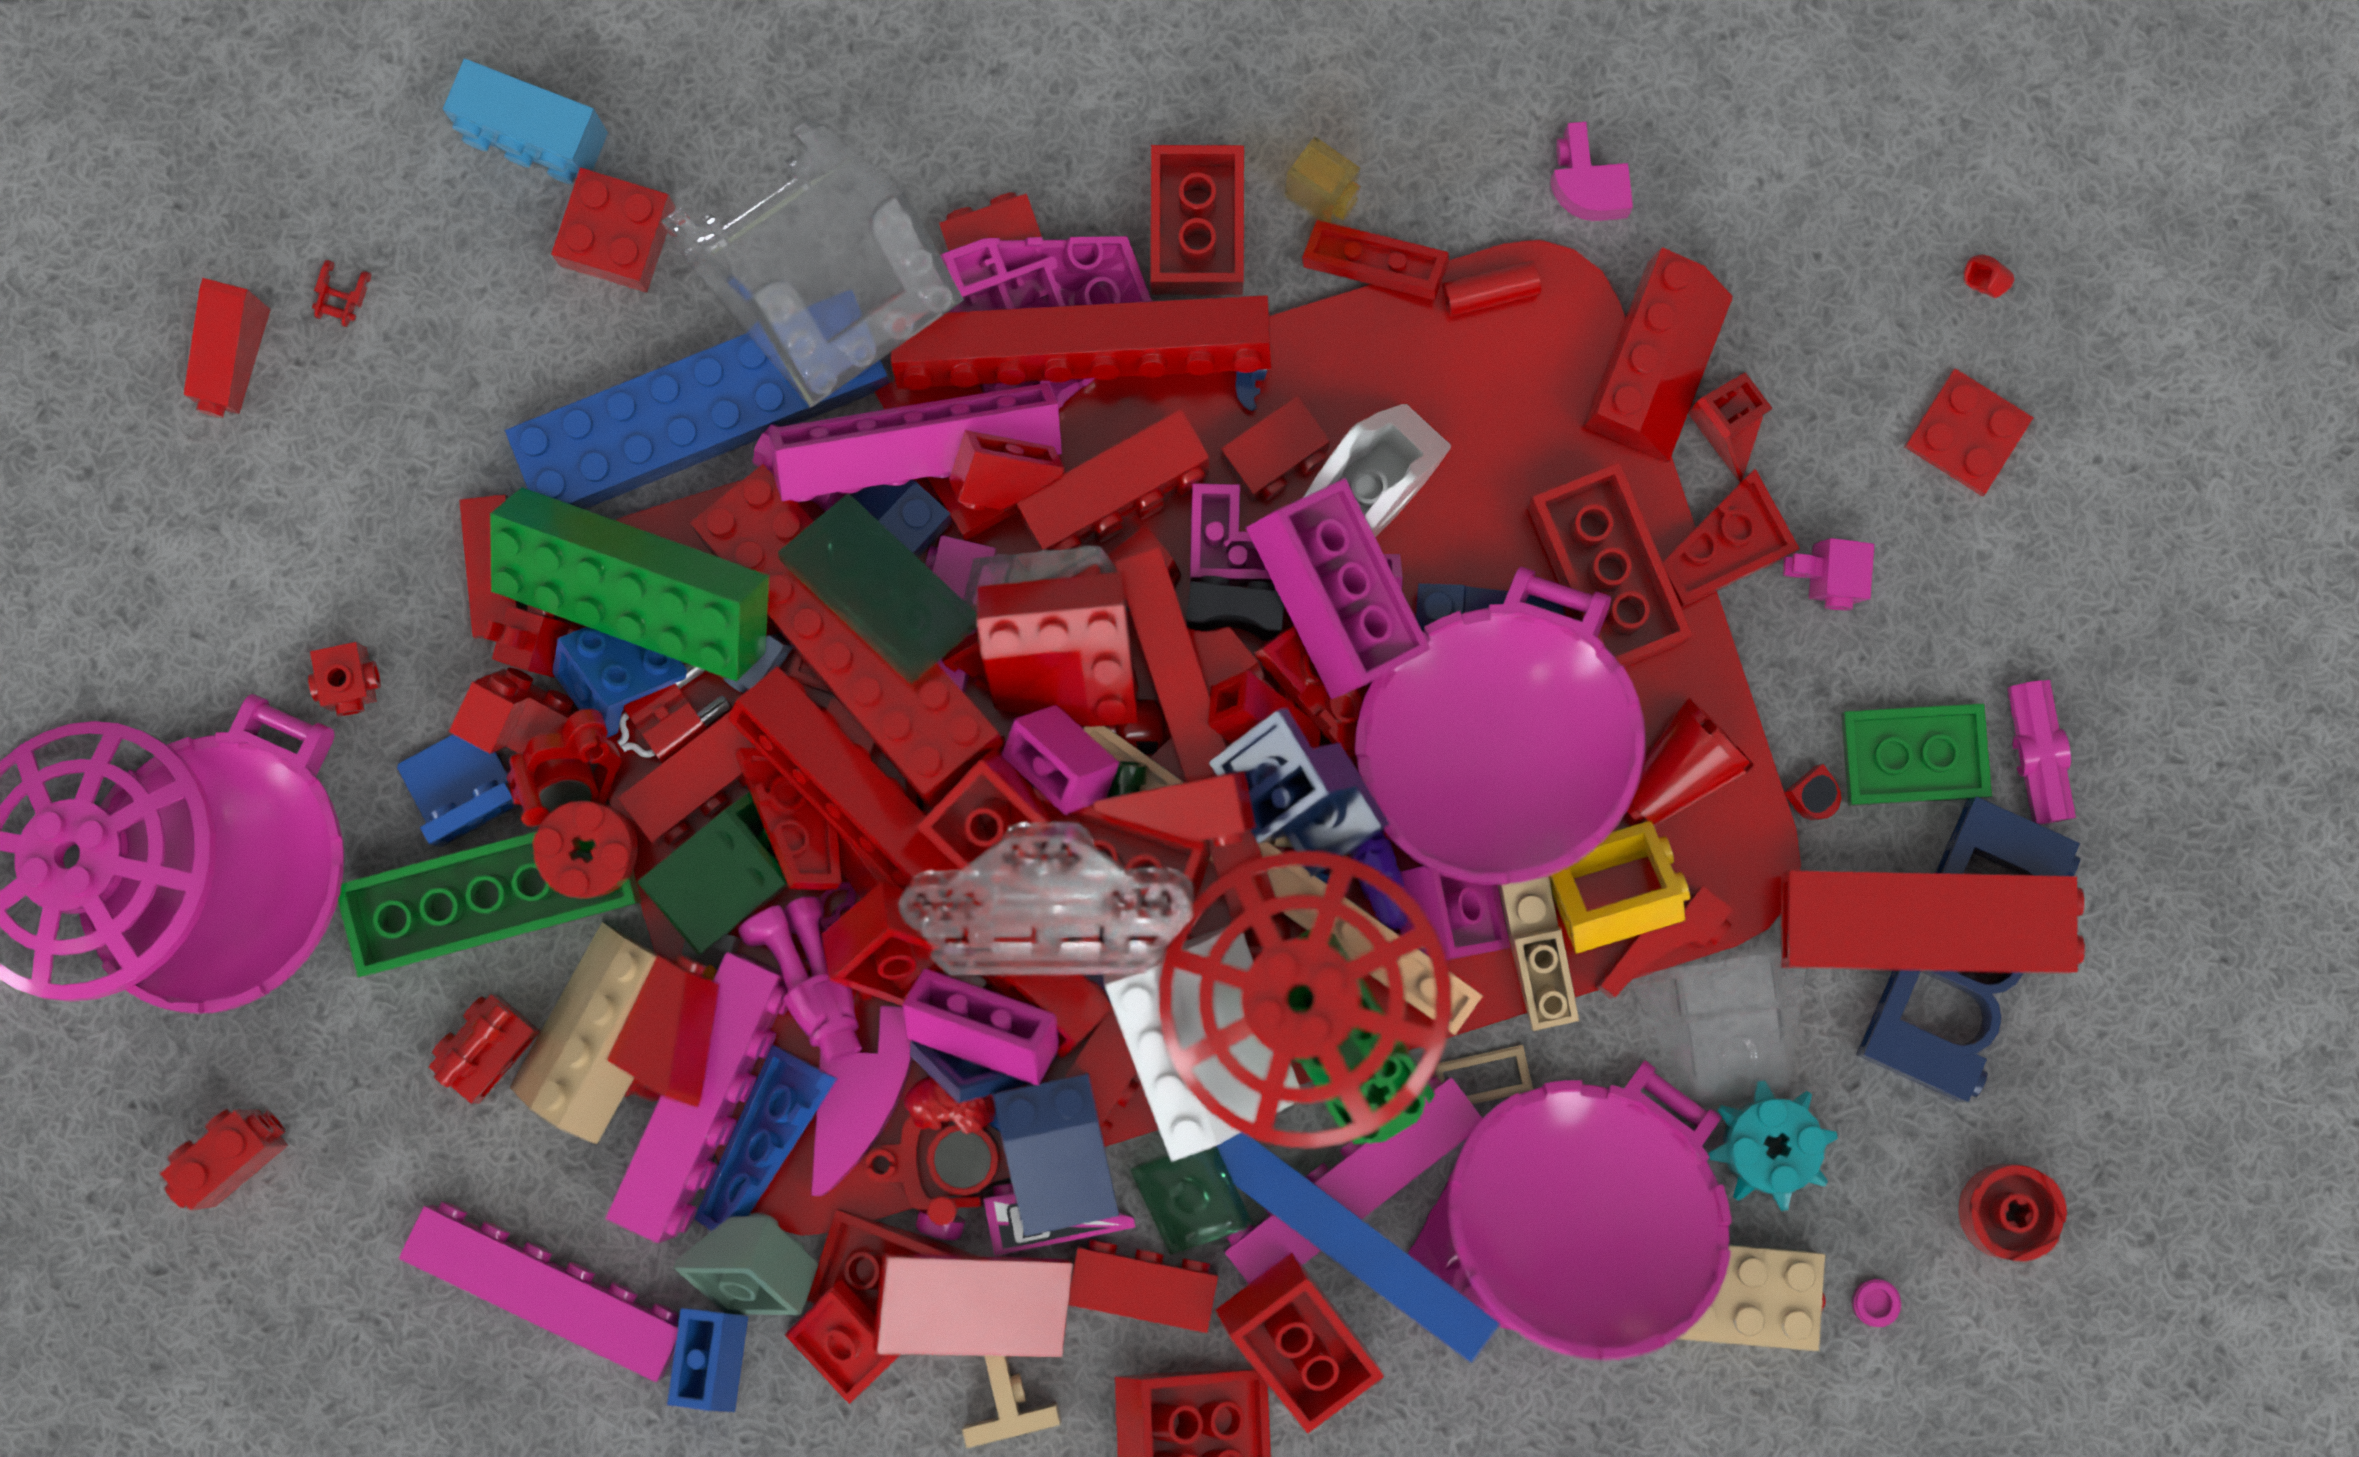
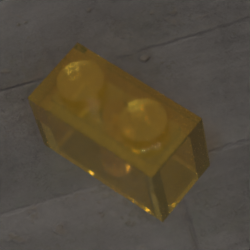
M1314 136L1288 171L1284 196L1320 221L1333 223L1336 217L1344 221L1359 200L1356 196L1361 189V186L1357 183L1360 167Z

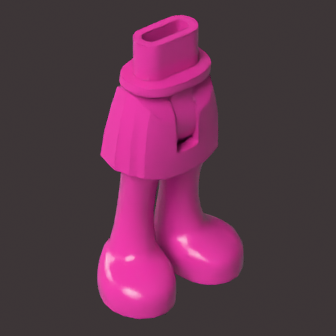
M803 897L792 901L784 911L778 905L753 916L739 928V934L746 945L760 946L766 944L772 951L779 964L788 994L783 999L802 1030L808 1037H811L809 1041L812 1046H819L826 1062H832L850 1056L861 1049L854 1033L858 1028V1023L855 1019L851 988L829 981L823 941L819 930V923L824 917V908L817 897ZM790 932L797 934L810 965L812 978H809L793 944Z

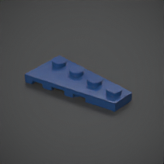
M772 1045L694 1220L713 1231L729 1217H748L838 1078L788 1050Z

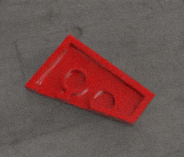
M1755 468L1662 563L1682 608L1781 561L1784 557L1793 555L1800 548Z
M739 747L735 753L736 759L789 888L837 890L841 884L838 830L757 748Z

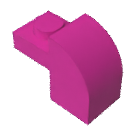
M1586 121L1568 123L1563 134L1564 138L1557 139L1556 144L1558 165L1567 166V169H1557L1552 174L1550 184L1555 198L1566 211L1584 220L1605 221L1628 218L1633 209L1628 163L1591 166Z

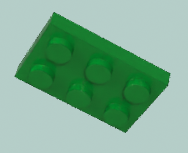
M1985 704L1845 711L1841 713L1848 806L1965 800L1975 796L1981 799L1992 797Z

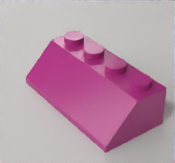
M1346 478L1285 506L1246 527L1331 700L1361 687L1431 650Z

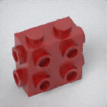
M240 1108L233 1112L225 1109L205 1125L208 1133L195 1144L189 1140L175 1149L167 1158L171 1164L159 1174L168 1183L164 1187L165 1192L180 1208L183 1209L186 1206L189 1210L214 1208L288 1146L281 1137L286 1130L277 1117L268 1110L262 1114L259 1109L242 1110Z

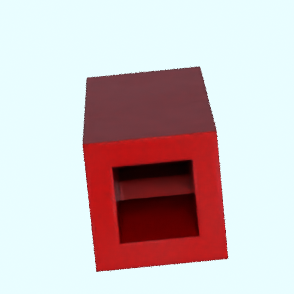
M1247 670L1211 686L1207 725L1230 743L1234 744L1274 712L1285 708L1290 712L1311 748H1319L1320 729L1310 717Z

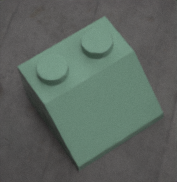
M754 1213L751 1217H729L676 1259L673 1268L724 1313L801 1315L819 1264L804 1251V1246L799 1241L790 1238L778 1227L779 1224L774 1218L765 1214Z

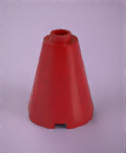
M1688 698L1645 758L1641 777L1627 812L1639 824L1648 820L1656 826L1747 774L1755 765L1738 746L1735 747V744L1727 736L1726 732L1695 701Z

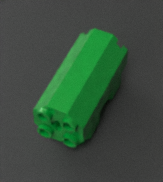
M1311 929L1303 932L1297 939H1308ZM1332 933L1328 945L1339 951L1348 961H1351L1336 935ZM1363 977L1360 978L1361 1008L1386 1015ZM1305 984L1294 986L1288 996L1290 1007L1298 1013L1309 1011L1315 1000L1312 989ZM1354 1027L1348 1038L1337 1047L1350 1073L1369 1057L1378 1044L1381 1035ZM1396 1040L1393 1050L1382 1066L1367 1081L1358 1086L1372 1112L1387 1104L1405 1086L1418 1067L1415 1058L1402 1041ZM1318 1056L1295 1058L1297 1062L1301 1063L1316 1087L1332 1083ZM1429 1081L1420 1094L1398 1116L1375 1131L1351 1140L1353 1144L1385 1142L1416 1123L1423 1114L1425 1106L1424 1097L1429 1104L1435 1097ZM1340 1096L1324 1100L1327 1109L1340 1128L1354 1123Z

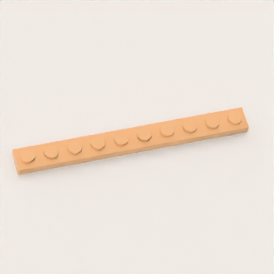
M1106 726L1084 727L1083 730L1117 761L1139 762L1148 765L1146 785H1141V791L1184 783ZM1268 842L1259 844L1263 857L1282 853ZM1287 866L1268 870L1276 898L1288 895H1316L1323 897L1327 884L1316 876L1311 877L1309 872L1302 866ZM1344 897L1342 903L1354 908L1367 917L1383 933L1388 942L1399 937L1395 932ZM1289 910L1283 913L1308 930L1312 928L1318 911ZM1337 917L1332 933L1336 935L1351 960L1374 949L1371 943L1356 928ZM1416 950L1398 959L1404 981L1405 1000L1434 1020L1435 983L1431 962L1426 954ZM1383 967L1370 973L1371 976L1388 987ZM1450 972L1452 981V1019L1449 1031L1455 1035L1483 995Z

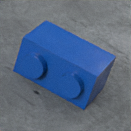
M681 1308L667 1405L706 1411L735 1412L749 1316Z

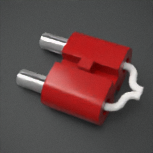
M686 664L684 666L687 669V675L684 680L624 705L625 712L621 715L619 724L622 737L617 742L624 752L634 750L639 756L644 758L656 755L660 762L664 763L704 732L708 724L731 709L730 703L724 696H720L696 713L680 691V688L702 674L704 669ZM629 717L649 744L651 750L645 751L638 744L626 743L629 738L626 720Z

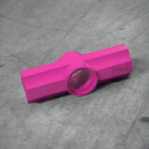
M2039 680L2008 687V698L2016 733L2013 737L2012 747L2013 749L2018 748L2021 766H2016L2018 774L2024 777L2032 822L2041 825L2076 818L2067 772L2071 765L2070 745L2065 731L2061 728L2059 729L2050 680Z

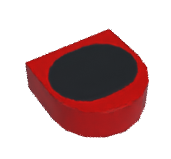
M1824 764L1815 765L1784 792L1795 810L1803 818L1811 821L1827 819L1833 816L1841 803V790Z

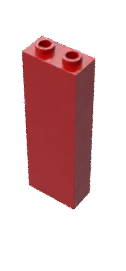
M1787 871L1781 873V968L2036 974L2078 973V964L2083 963L2085 955L2083 936L2078 935V916H2082L2084 911V892L2082 888H2077V876Z

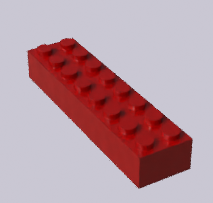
M764 464L690 522L701 542L713 556L769 575L767 619L932 810L993 748L1000 755L1003 753L1005 745L997 730L801 506L793 500L782 501L775 478Z

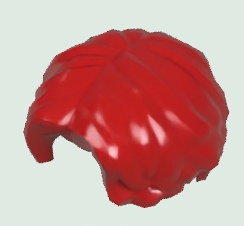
M929 1074L916 1082L906 1093L904 1105L914 1118L915 1126L920 1127L922 1130L928 1128L938 1130L941 1129V1121H953L959 1126L962 1133L970 1134L988 1125L996 1115L993 1094L958 1104Z

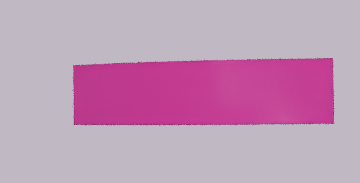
M881 1006L878 1054L854 1053L832 1062H826L822 1051L820 1053V1069L838 1079L817 1109L812 1195L823 1196L829 1193L858 1165L883 1132L899 1103L914 1061L910 1056V1043L912 1040L907 1039L903 1007Z

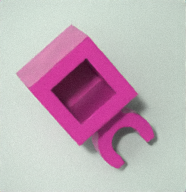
M1835 538L1813 544L1812 555L1795 553L1793 557H1784L1783 576L1810 578L1809 599L1825 601L1826 609L1853 610V604L1871 599L1875 544Z

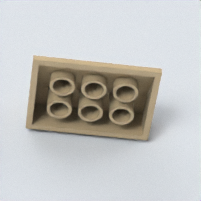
M603 922L601 923L509 1087L530 1110L559 1129L594 1144L598 1143L634 1079L608 1062L607 1058L658 954Z

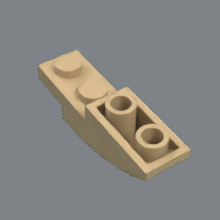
M1546 876L1523 883L1498 885L1512 954L1531 1029L1536 1031L1578 1022L1579 1017L1562 931L1557 923L1549 877Z

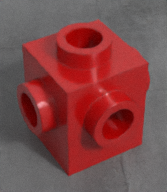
M352 642L310 651L314 673L308 675V684L313 700L315 702L319 701L320 707L329 711H336V716H350L364 712V704L377 702L375 689L381 688L380 673L376 662L369 661L367 647L358 642Z

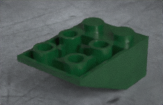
M750 791L722 811L637 882L698 956L789 887Z

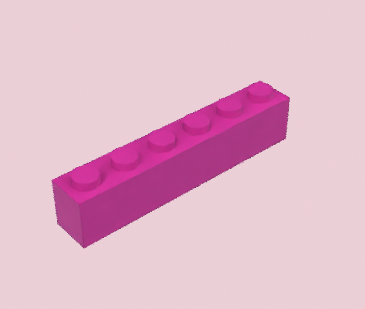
M1048 383L768 429L774 478L782 501H808L815 498L816 495L834 492L855 493L863 489V487L881 484L897 486L905 484L911 479L928 476L936 478L949 477L965 430L1054 446L1057 454H1062L1058 403Z
M1434 1076L1429 1080V1083L1435 1093V1097L1430 1104L1424 1097L1425 1106L1423 1114L1416 1123L1385 1142H1363L1364 1144L1354 1145L1350 1141L1339 1150L1344 1157L1330 1169L1323 1162L1309 1172L1305 1178L1362 1220L1468 1138L1483 1118L1452 1077H1448L1441 1082L1437 1076ZM1264 1208L1269 1216L1255 1227L1248 1220L1226 1237L1231 1245L1224 1252L1248 1284H1250L1291 1252L1303 1265L1321 1250Z
M441 1201L439 1207L435 1205L423 1207L398 1259L654 1382L663 1379L675 1353L678 1320L680 1317L678 1312L658 1303H654L652 1309L635 1302L638 1295L636 1292L620 1284L612 1282L609 1289L592 1281L595 1276L594 1272L576 1263L569 1262L567 1268L551 1262L549 1260L553 1254L552 1252L531 1242H526L524 1248L508 1241L507 1238L510 1232L495 1224L484 1221L482 1226L478 1227L464 1220L467 1212L451 1203Z

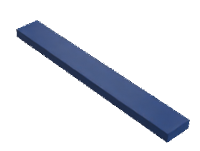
M1239 1133L1216 1146L1193 1154L1471 1364L1500 1326L1498 1321L1252 1137Z

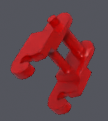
M326 260L322 265L314 289L319 295L317 303L314 302L312 305V309H315L314 316L317 319H320L323 314L342 319V326L348 327L350 320L355 321L356 315L353 314L355 306L360 308L362 306L367 291L366 282H370L371 273L363 271L355 291H350V294L328 286L330 280L329 271H333L335 264L333 261ZM332 295L347 300L345 309L327 305L329 296Z

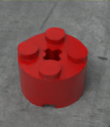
M572 802L557 808L542 822L533 839L534 858L541 876L556 891L575 898L599 897L617 890L629 879L637 858L638 839L632 824L620 811L597 802ZM581 839L583 841L595 842L596 847L591 851L594 858L592 861L588 858L578 857L577 852L581 849L579 843Z
M1996 1164L1980 1170L1967 1182L1960 1193L1958 1213L1964 1234L1978 1250L1995 1258L2025 1262L2046 1255L2056 1246L2061 1238L2059 1236L2064 1222L2066 1223L2067 1205L2059 1186L2046 1174L2029 1166ZM2008 1204H2017L2019 1206V1211L2013 1214L2015 1221L2007 1220L2005 1217V1213L2009 1210Z

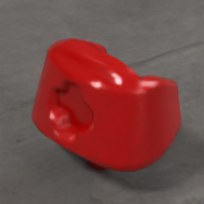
M1989 255L1973 256L1968 260L1964 271V281L1967 286L1992 298H1998L2006 293L2015 281L2012 271Z

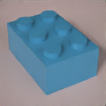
M465 58L443 106V111L453 123L452 128L463 134L461 140L466 144L482 151H488L490 145L506 151L504 155L506 159L523 167L530 168L532 162L548 167L546 173L549 176L567 184H573L580 167L593 171L608 135V131L594 108Z

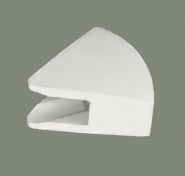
M1401 404L1378 412L1358 423L1346 435L1318 473L1304 497L1346 478L1376 537L1426 483L1449 452L1451 445L1407 404Z

